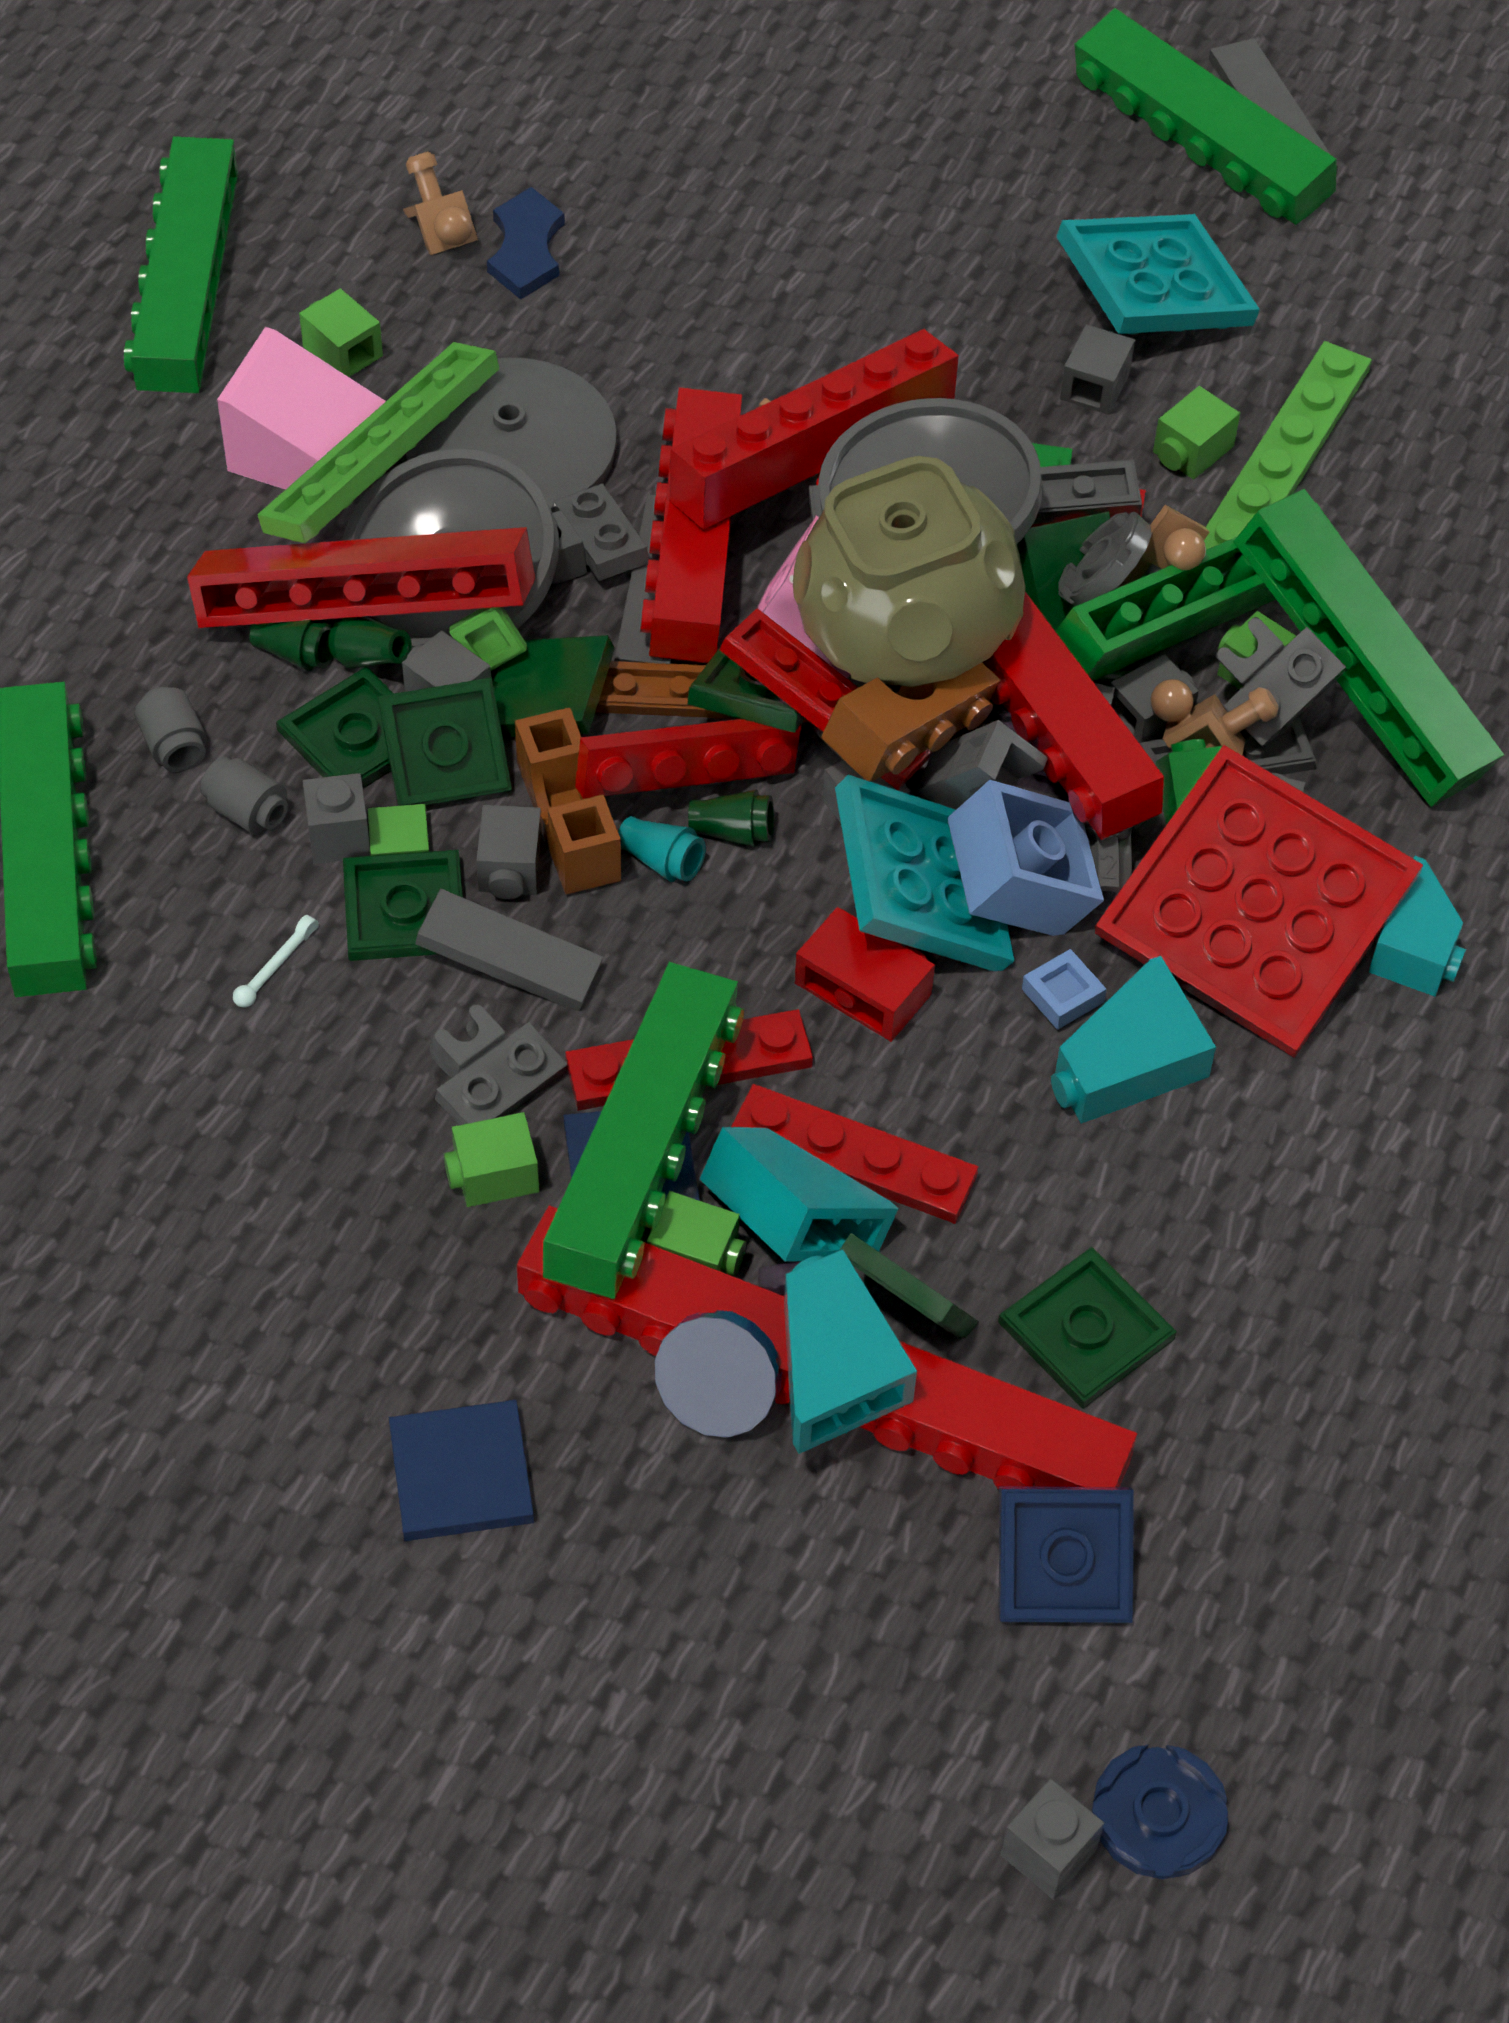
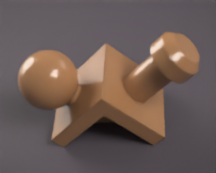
M425 152L409 157L406 162L408 174L414 173L423 203L404 208V212L408 218L417 217L426 248L430 255L477 241L478 238L463 190L442 196L433 168L438 165L435 155Z
M1165 505L1151 523L1152 536L1146 551L1135 568L1117 588L1142 578L1151 564L1162 569L1170 565L1181 570L1194 569L1205 557L1206 546L1204 539L1210 533L1209 530L1198 522Z
M1176 679L1162 681L1154 688L1151 694L1153 712L1160 719L1168 721L1163 740L1168 748L1171 747V744L1181 741L1205 739L1206 748L1226 745L1240 755H1243L1245 738L1240 731L1260 719L1264 722L1270 721L1277 716L1279 708L1272 693L1268 689L1261 687L1249 693V700L1229 712L1226 711L1216 694L1192 707V691L1184 682Z

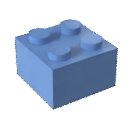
M988 780L947 818L971 915L1055 936L1065 934L1104 901L1084 823L1076 817L1070 802Z

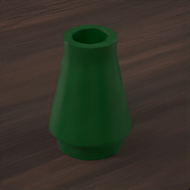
M367 616L338 619L333 624L328 638V645L332 656L350 669L386 663L401 664L407 659L408 654L412 650V641L406 631L391 628Z
M324 619L251 625L250 642L253 647L264 649L306 671H311L313 667L325 668L333 659L328 645L329 633L333 625L326 624Z
M756 789L707 800L690 801L688 827L693 828L696 835H706L757 847L758 841H771L773 838L775 811L771 795H760Z

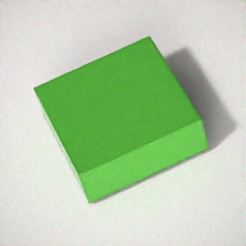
M503 607L480 608L449 627V633L453 639L488 663L491 670L527 650V644Z
M425 804L368 808L371 856L429 852Z

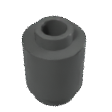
M158 687L147 692L137 704L134 716L154 760L163 765L167 771L175 773L197 766L206 755L205 745L207 738L187 694L183 690L173 687Z
M226 756L220 757L209 766L202 778L200 791L207 798L208 805L254 835H259L264 829L273 830L283 821L287 813L288 803L286 801L287 790L285 786L243 759H230Z

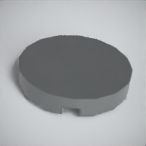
M1127 512L1116 514L1101 524L1082 543L1083 546L1080 551L1085 556L1078 566L1070 562L1064 568L1059 580V596L1071 607H1075L1115 590L1135 568L1146 551L1152 536L1151 525L1135 512L1130 513V515Z

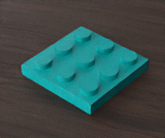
M1195 214L1061 221L1056 236L1118 334L1160 331L1180 332L1194 329H1227L1229 327L1254 326L1260 308Z
M847 775L835 787L859 930L988 970L1003 971L1014 962L1007 924L969 913L947 819L956 810L852 775Z

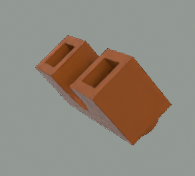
M980 663L953 679L914 687L901 686L896 694L877 677L838 700L821 738L867 781L873 782L890 771L893 774H898L906 769L917 755L927 749L931 752L941 749L951 739L953 734L966 727L968 730H973L978 727L993 709L990 700L1000 679L983 663Z
M571 708L515 720L517 765L533 807L541 808L542 832L565 895L621 881V839L604 794L583 799L575 787L581 734Z

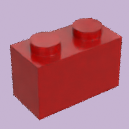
M837 906L796 953L795 984L892 1042L932 995L935 964L928 961L914 947L903 946L898 942L861 932L857 917Z

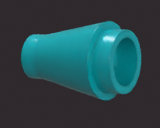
M630 816L623 821L618 830L621 839V849L635 856L670 882H674L677 878L686 882L690 881L696 876L703 864L706 844L704 839L696 835L693 828L643 821Z

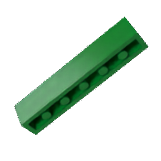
M1116 8L1074 44L1076 74L1085 87L1092 91L1099 88L1112 97L1114 104L1122 113L1129 116L1135 113L1148 122L1150 129L1158 138L1164 141L1171 138L1184 147L1187 155L1194 163L1199 166L1208 164L1220 172L1230 188L1237 192L1245 190L1256 197L1262 208L1274 218L1283 216L1296 225L1314 212L1336 191L1337 159Z
M173 136L169 157L161 158L160 185L163 191L162 193L155 192L153 198V220L156 227L155 229L148 228L146 234V256L149 263L148 265H141L139 270V293L142 299L141 302H134L132 306L131 325L135 336L134 340H126L124 347L126 372H133L136 390L200 392L238 177L234 139Z
M1305 489L1300 490L1256 512L1233 542L1301 632L1308 627L1346 666L1347 671L1337 679V682L1429 806H1435L1478 781L1504 756V753Z
M1235 537L1207 549L1203 561L1194 569L1181 570L1170 565L1073 607L1055 632L1091 680L1095 681L1276 600V598L1233 542L1236 539Z
M65 682L0 688V806L7 969L15 997L87 990L86 969L97 968L93 933L84 934L83 921L94 920L90 885L81 886V874L91 873L88 839H79L78 828L89 827L85 793H76V783L86 782L84 754L82 748H74L73 738L84 737L80 703L69 704Z
M673 962L668 963L544 1238L543 1278L615 1299L624 1277L633 1279L636 1276L645 1243L640 1241L646 1227L654 1230L658 1225L665 1203V1193H662L661 1190L666 1179L675 1182L678 1178L686 1151V1146L681 1145L686 1132L695 1135L699 1129L706 1100L701 1097L706 1086L715 1088L719 1082L725 1061V1053L721 1052L725 1041L735 1043L739 1035L744 1017V1008L736 1006L738 981Z

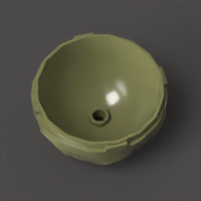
M924 456L904 458L847 479L836 485L826 497L825 508L797 553L793 574V595L799 608L804 632L834 666L851 673V679L868 683L878 677L885 685L909 687L953 679L989 659L1005 639L1011 640L1023 617L1026 586L1014 538L1015 531L1004 514L985 494L974 486H967L960 482L953 469L938 458Z

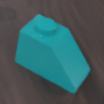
M1414 856L1413 859L1423 864L1421 874L1385 923L1376 945L1369 973L1435 997L1443 979L1455 981L1463 961L1466 949L1456 946L1463 921L1426 859Z

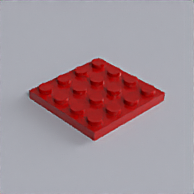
M1223 745L1095 926V934L1144 965L1150 959L1162 956L1181 988L1295 1058L1374 943L1387 920L1421 874L1423 864L1226 745Z

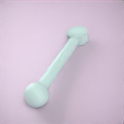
M305 915L300 919L295 933L247 985H241L234 990L233 1001L237 1006L245 1008L254 1004L256 992L303 940L306 941L311 933L318 928V920L309 915Z

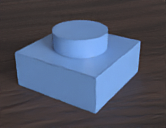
M1071 949L1024 975L1022 983L1024 993L1057 1030L1103 1004L1107 990Z

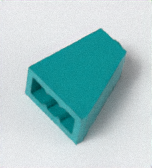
M1162 956L1150 959L1059 1047L1055 1074L1051 1076L1052 1089L1061 1107L1067 1108L1071 1106L1081 1124L1210 1076L1216 1046Z
M722 1127L700 1177V1180L733 1212L740 1214V1219L784 1261H803L812 1256H822L824 1258L839 1251L850 1233L879 1252L899 1209L888 1199L768 1128Z
M843 1249L824 1258L822 1256L807 1258L795 1266L792 1272L787 1273L785 1280L784 1316L792 1441L798 1454L912 1403L914 1400L917 1370Z

